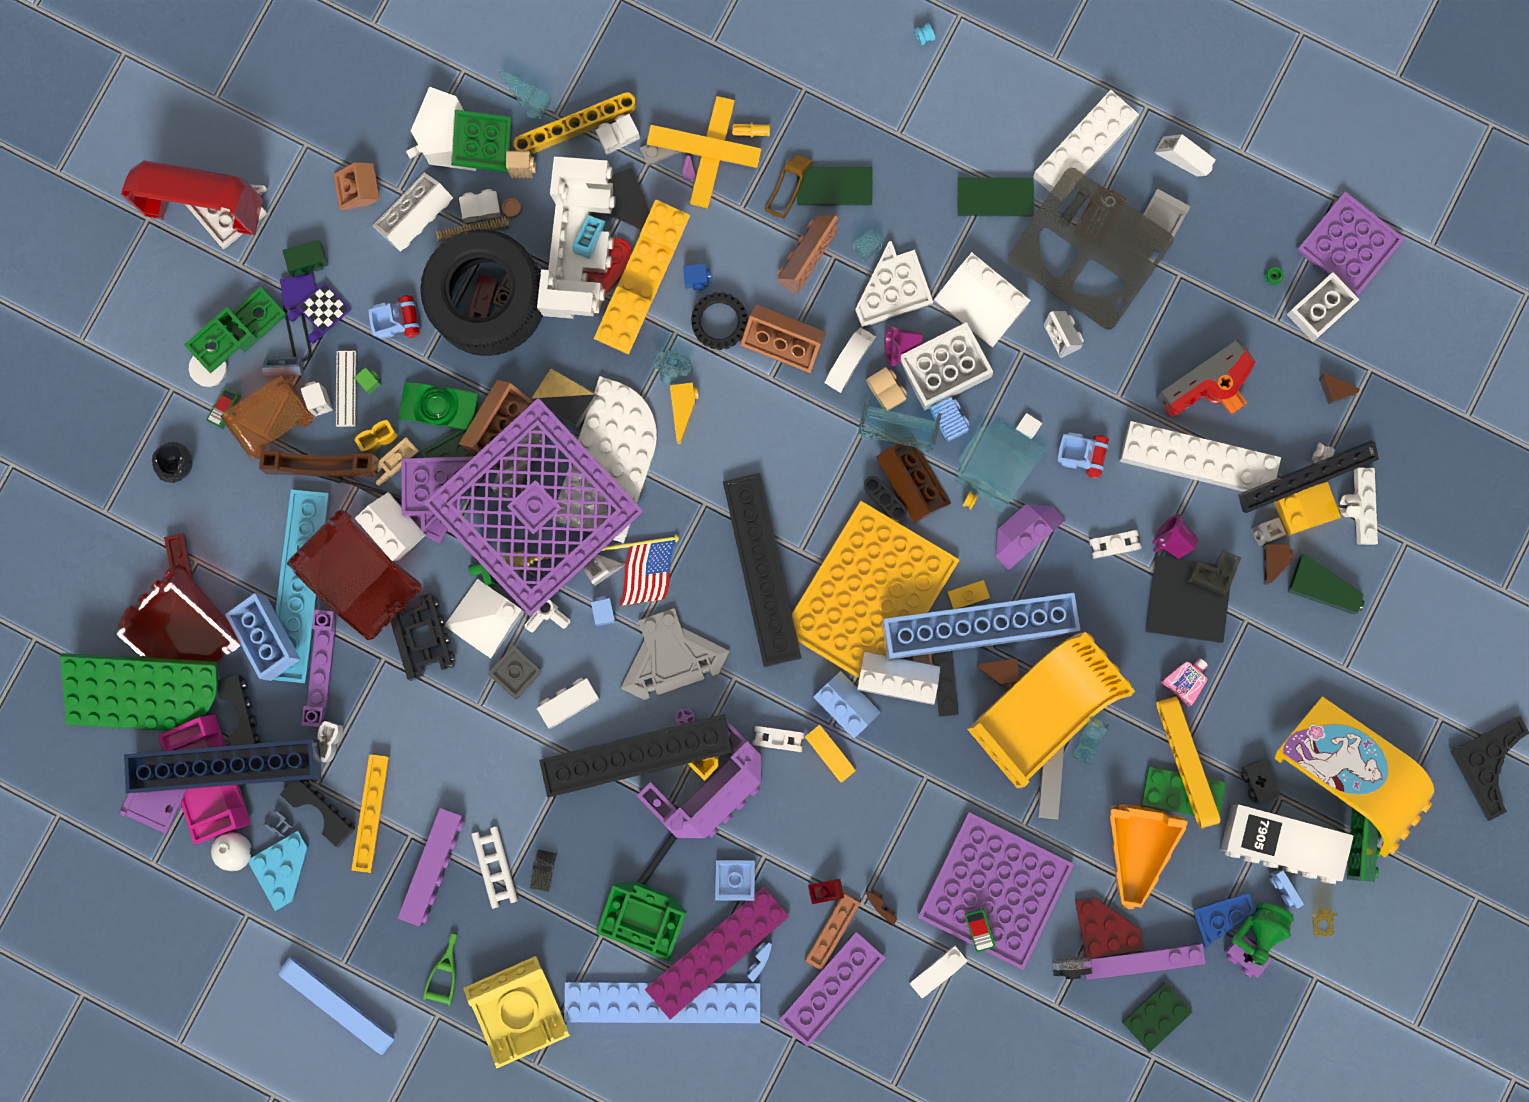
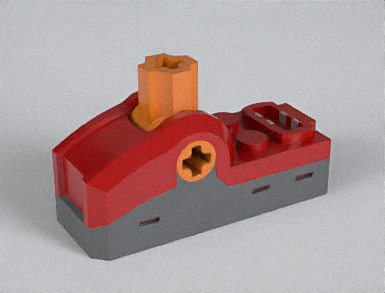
M1237 339L1161 391L1156 399L1167 415L1172 418L1182 413L1190 405L1195 404L1201 397L1214 404H1223L1228 413L1232 415L1247 404L1240 394L1239 388L1249 376L1256 361L1241 340Z

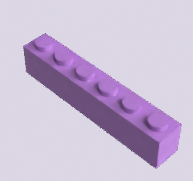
M439 808L397 919L419 927L423 923H427L430 916L428 912L429 907L434 905L437 898L435 891L437 886L440 887L444 880L443 870L448 868L451 861L449 854L451 849L455 850L458 839H456L458 831L461 832L464 827L463 815Z

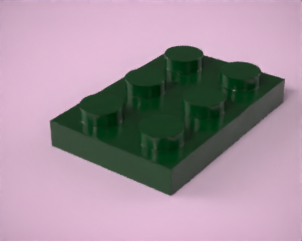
M1164 982L1122 1023L1147 1051L1151 1052L1192 1011Z

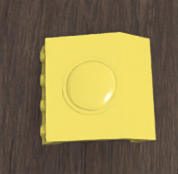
M536 956L463 988L467 1001L472 1006L485 1036L496 1068L570 1036L547 978Z

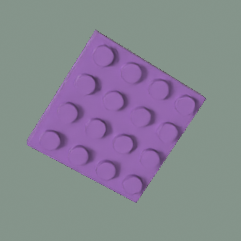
M1344 192L1297 251L1328 276L1334 272L1357 297L1405 238L1347 192Z

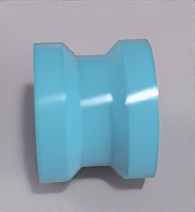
M929 23L924 24L921 28H914L915 36L921 46L925 45L927 41L932 42L935 40L934 31Z

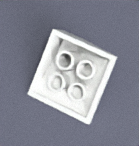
M477 579L444 626L486 656L492 658L524 611Z

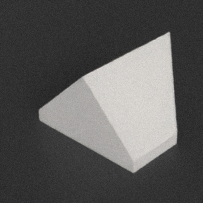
M597 554L582 569L594 586H596L625 566V564Z

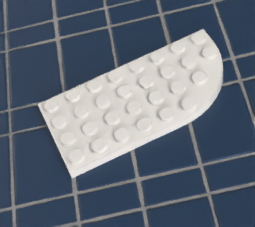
M599 376L594 391L598 397L586 415L578 441L631 499L638 504L656 449L657 430L655 420L649 406L637 392L624 384ZM572 464V466H571V473H581V472ZM568 476L565 477L564 487H568ZM571 476V487H581L582 476ZM585 478L584 487L594 488ZM561 489L558 500H567V489ZM571 490L570 500L581 501V490ZM584 490V501H594L595 491ZM598 492V502H607ZM557 503L562 509L556 514H567V503ZM570 503V514H580L581 504ZM584 504L583 515H594V504ZM597 504V515H607L608 505ZM611 506V514H612V513L615 512L616 510ZM556 516V522L566 525V517ZM570 517L569 526L580 528V517ZM583 517V528L593 529L594 518ZM597 518V527L607 518ZM631 523L613 540L624 544Z

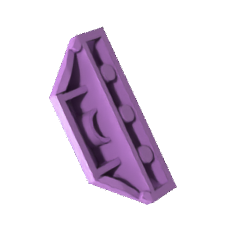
M1024 505L998 528L996 558L1009 571L1066 520L1053 506Z

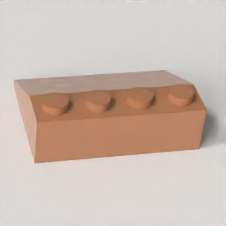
M818 215L815 220L812 219L807 226V229H809L807 234L800 237L797 242L798 248L796 251H791L787 258L788 264L786 267L782 266L777 274L779 284L796 294L799 293L837 233V216Z

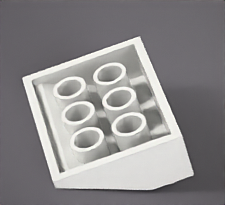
M973 253L960 265L934 299L962 324L967 322L971 331L992 348L1031 301Z
M967 322L901 355L902 366L924 411L950 396L953 397L991 378L993 375V370Z

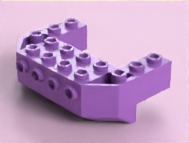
M728 721L727 726L733 747L731 759L686 804L677 809L652 782L637 795L677 838H706L708 836L712 838L719 831L717 827L722 822L726 824L733 817L731 813L736 808L740 810L747 803L745 799L749 795L753 797L761 789L759 787L761 784V755Z

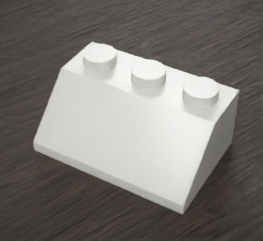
M389 492L369 504L355 517L357 522L392 561L400 560L426 536L425 532L421 531V528L411 516H402V506Z

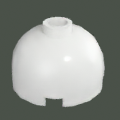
M234 832L221 834L212 844V860L215 865L223 870H241L251 858V844L242 834Z

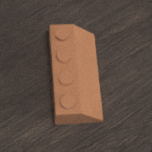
M756 304L750 314L740 346L811 373L827 332Z
M497 380L459 444L476 456L526 410L533 401L511 383ZM500 460L493 466L497 467L500 463Z

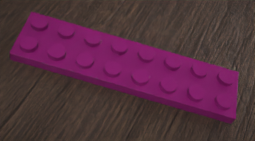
M765 887L761 888L755 894V901H746L651 983L645 991L671 1020L789 918V915Z

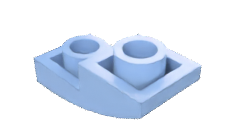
M763 942L755 950L757 952L755 957L760 963L754 962L748 969L750 973L747 977L752 982L758 977L768 960L772 946L770 942L767 944Z

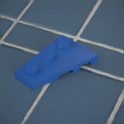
M1250 893L1193 909L1204 948L1211 945L1212 942L1222 937L1234 926H1237L1248 916L1256 912Z

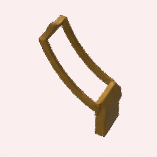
M796 154L791 160L786 162L776 189L765 207L766 212L783 219L786 217L800 190L805 171L812 165L813 160ZM787 171L799 176L800 179L784 214H780L769 209Z

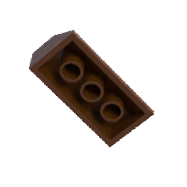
M913 438L891 446L876 457L914 523L951 504Z

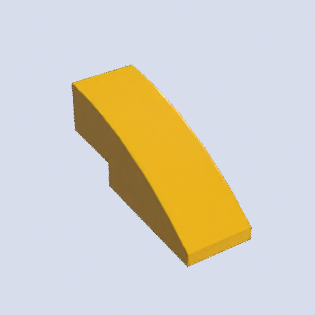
M821 725L805 736V739L840 783L856 771Z

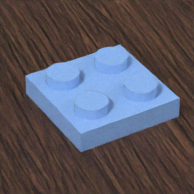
M716 860L715 900L755 901V861Z
M1276 869L1269 873L1272 877L1270 882L1275 889L1278 888L1282 893L1280 898L1285 906L1289 905V907L1298 909L1304 905L1283 870Z

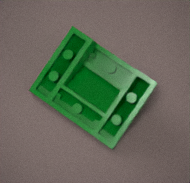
M637 881L614 883L596 933L669 961L687 911L673 895Z

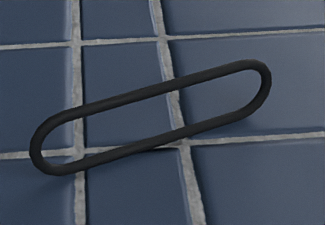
M284 305V306H283V310H284V312L287 314V311L285 310V305ZM301 314L309 351L308 356L305 359H303V362H305L311 357V346L308 338L304 315ZM286 315L285 320L291 343L292 353L294 357H297L294 349L288 316Z

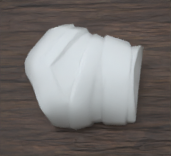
M1318 443L1312 460L1314 463L1329 458L1334 455L1335 450L1333 447H1326L1322 443Z

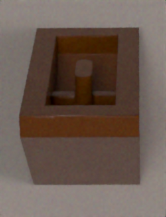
M1324 373L1319 379L1328 404L1352 397L1360 390L1327 373Z

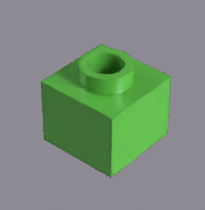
M365 367L354 377L369 395L381 385L377 381L380 377L373 369L369 372Z

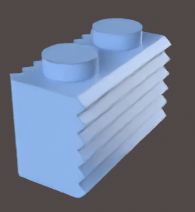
M951 396L936 403L929 409L947 443L967 433L969 430L968 426H970L965 416L962 417L959 412L961 409L956 399L952 400Z

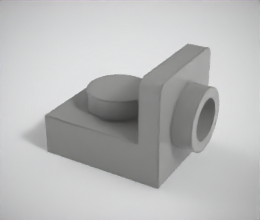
M1279 517L1252 528L1258 546L1287 535Z

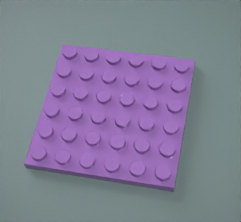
M968 812L918 918L974 945L964 915L984 909L996 945L995 948L984 951L1024 970L1074 864Z

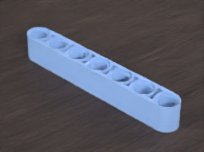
M289 957L277 972L281 978L377 1053L383 1055L395 1040L388 1031L294 958Z

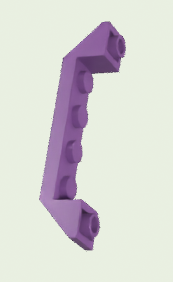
M314 610L312 629L315 630L308 699L307 706H303L301 725L320 727L324 721L328 706L336 632L334 612Z

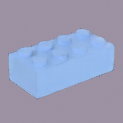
M254 593L225 614L259 679L271 681L301 660L267 596Z

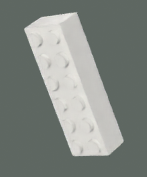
M1110 90L1035 171L1033 178L1062 202L1136 122L1139 114Z

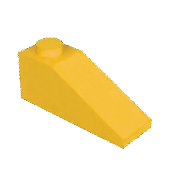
M693 382L670 385L677 444H682L696 405L695 399H699L697 387H693Z

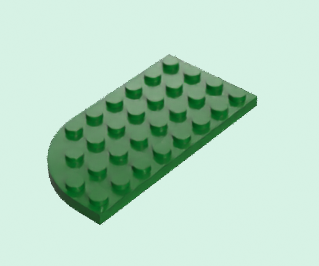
M62 653L60 656L66 725L172 730L196 718L203 717L210 709L218 690L217 662Z

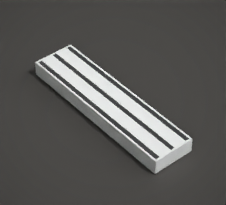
M337 351V427H356L357 380L354 378L357 375L356 351Z

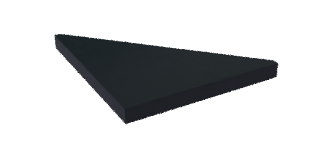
M630 168L612 175V178L608 180V183H613L615 207L611 213L603 214L642 230L650 211L633 169Z

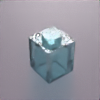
M870 229L853 242V248L862 260L866 261L882 248L883 239L878 232L874 233Z

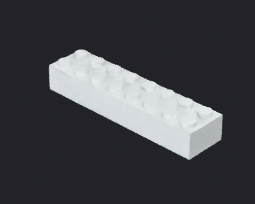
M1130 421L1127 425L1119 462L1245 492L1276 479L1281 457Z

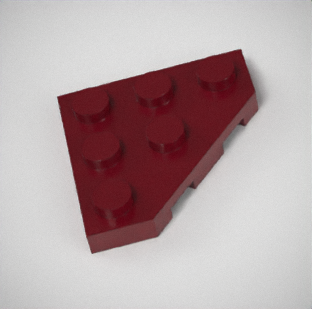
M1096 898L1075 901L1085 959L1144 950L1141 930Z

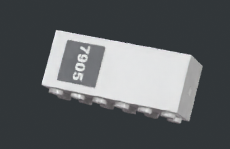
M1231 805L1220 850L1225 851V855L1229 857L1240 858V856H1244V861L1252 863L1262 861L1263 866L1278 869L1281 866L1285 872L1297 874L1299 871L1303 877L1317 879L1318 876L1322 882L1336 884V881L1343 882L1354 835L1242 805Z

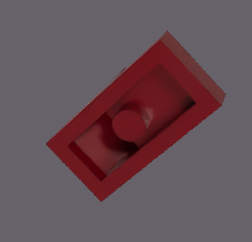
M841 879L808 885L812 904L844 898Z

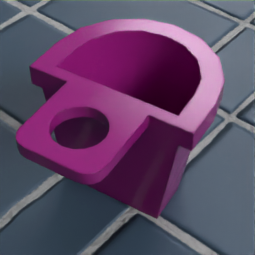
M888 326L884 337V349L888 363L891 366H896V363H900L902 354L922 345L923 335L918 331L901 330L895 326Z
M1175 514L1158 530L1152 542L1155 545L1153 551L1158 552L1163 548L1180 559L1195 549L1198 537L1183 522V516Z

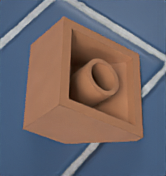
M354 162L333 174L339 210L369 206L379 200L374 164Z

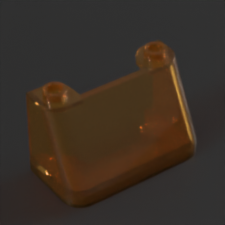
M286 375L275 378L221 415V419L250 459H259L261 450H266L265 446L295 426H309L313 422L312 420L316 418L308 411L304 399Z

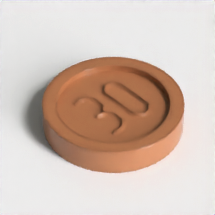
M514 198L505 200L502 205L503 213L508 217L518 216L521 212L519 201Z

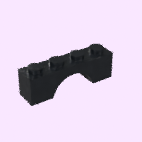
M238 674L218 680L219 698L233 703L240 714L239 726L229 736L231 746L262 743L260 735L256 734L255 726H257L256 718L251 714L250 710L252 708V701L250 696L247 697V681L242 675Z
M308 780L291 781L280 795L294 808L306 804L318 808L324 818L322 835L335 847H340L355 830L352 827V821L346 816L342 818L338 814L339 809L332 803L328 805L324 801L325 796L318 790L314 792L310 788L311 783Z

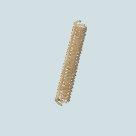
M504 216V221L503 217H501V221L498 217V221L495 218V222L492 218V222L489 219V223L486 220V223L483 221V224L482 221H480V224L479 222L477 224L474 223V225L473 223L471 225L468 224V226L466 224L465 226L463 225V230L460 225V230L457 226V231L456 227H454V231L451 227V232L450 228H448V232L445 228V232L443 229L442 233L441 230H439V233L436 231L437 241L447 240V238H452V236L464 231L467 232L468 230H494V228L497 229L500 226L503 228V226H509V218Z

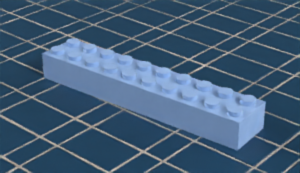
M1074 593L887 618L881 621L887 660L1076 634L1081 631Z

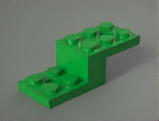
M260 286L233 311L228 307L223 309L187 341L184 346L211 374L239 348L245 353L287 314ZM260 308L264 309L263 317L256 318L255 311ZM210 342L216 343L214 351L207 350V345Z

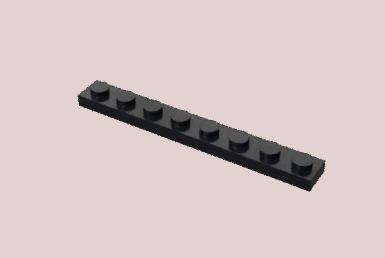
M1366 442L1238 494L1242 512H1251L1379 460L1375 442Z

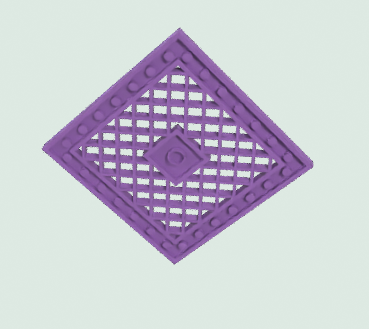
M539 398L424 502L529 616H532L643 512ZM538 426L542 431H534L533 429ZM532 433L542 434V445L531 444ZM528 434V444H518ZM545 435L555 445H545ZM517 446L528 447V458L517 457ZM514 447V457H503ZM531 447L542 448L541 458H531ZM545 448H555V459L544 458ZM558 449L568 459H558ZM500 460V470H489ZM503 460H514L513 471L503 470ZM517 460L527 461V471H516ZM530 461H541V472H531ZM544 461L555 462L554 472H544ZM558 462H568V473H558ZM572 464H573L581 473H571V466H572ZM486 473L485 483H475ZM489 473H500L499 484L488 483ZM502 474H513V484H502ZM516 474H527V485H516ZM530 474L541 475L540 484L536 480L530 484ZM544 475H554V486H543ZM557 475L568 476V487L557 486ZM571 476H582L581 487H571ZM585 478L594 488L584 487ZM474 486H485V497H474ZM488 486L499 487V498L488 497ZM471 487V497L461 496L468 488ZM502 487H513L512 498H502ZM516 487L526 488L515 498ZM544 489H554V497L552 498ZM557 489H567V500H557ZM571 490H581V501L570 500ZM584 490L595 491L594 501H584ZM598 492L607 502H598ZM460 499H471V510H460ZM455 500H457V509L452 505ZM474 500H485L484 511L474 510ZM488 500H499L498 511H487ZM501 501H512L507 505L511 512L501 511ZM557 503H567V514H556L562 509ZM570 503L581 504L580 514H570ZM584 504H594V515H583ZM597 504L608 505L607 515H597ZM611 506L616 510V511L613 512L612 514H611ZM460 513H470V523ZM473 513L484 514V525L473 524ZM487 514H498V525H487ZM501 514L512 515L511 526L501 525ZM515 516L525 526H514ZM556 516L566 517V528L556 527ZM553 517L552 527H542ZM570 517H580V528H569ZM583 517L594 518L593 529L583 528ZM597 518H607L597 527ZM474 527H484L483 537ZM487 527L497 528V539L486 538ZM500 528H511V539H500ZM514 528L525 529V540L514 539ZM542 529L552 530V541L541 540ZM528 530L532 534L539 530L538 540H528ZM555 530H566V541H555ZM569 530L580 531L579 542L569 541ZM583 531H593L582 541ZM487 541H497V552ZM500 542H511L510 553H500ZM514 542H524V553H513ZM527 543H538V554H528ZM541 543H552L551 554H541ZM555 544H565V555L555 554ZM569 544H579L568 554ZM500 555L510 556V566ZM513 556H524V567H513ZM527 556L538 557L537 567H527ZM541 557H551V568H540ZM554 557L564 558L554 567ZM514 570H523V580ZM526 570H537V581H526ZM540 570L550 571L540 580ZM527 584L536 585L531 589Z

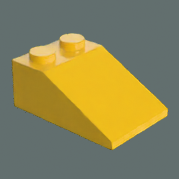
M1328 482L1315 485L1274 502L1287 534L1286 536L1341 518Z

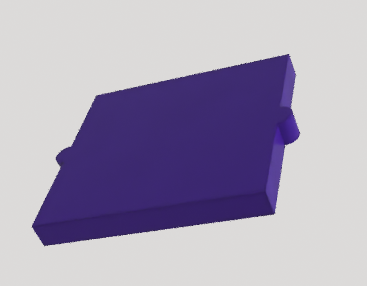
M313 274L280 279L281 297L284 300L285 310L296 308L317 289Z

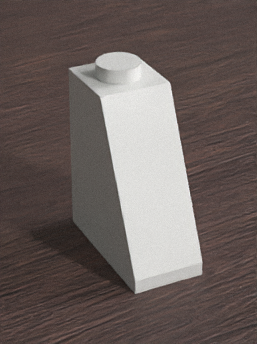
M1183 134L1164 136L1154 152L1195 176H1207L1215 162L1213 157Z

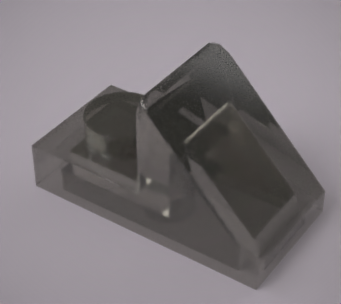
M538 849L532 868L534 870L530 888L550 891L558 853Z

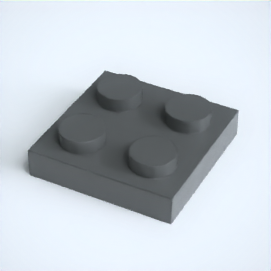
M513 645L489 671L488 675L517 700L542 671Z

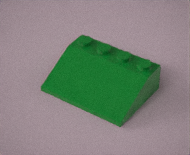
M1352 807L1350 835L1354 836L1348 857L1347 880L1375 882V878H1378L1379 869L1376 867V859H1379L1380 848L1377 847L1381 834L1368 818Z

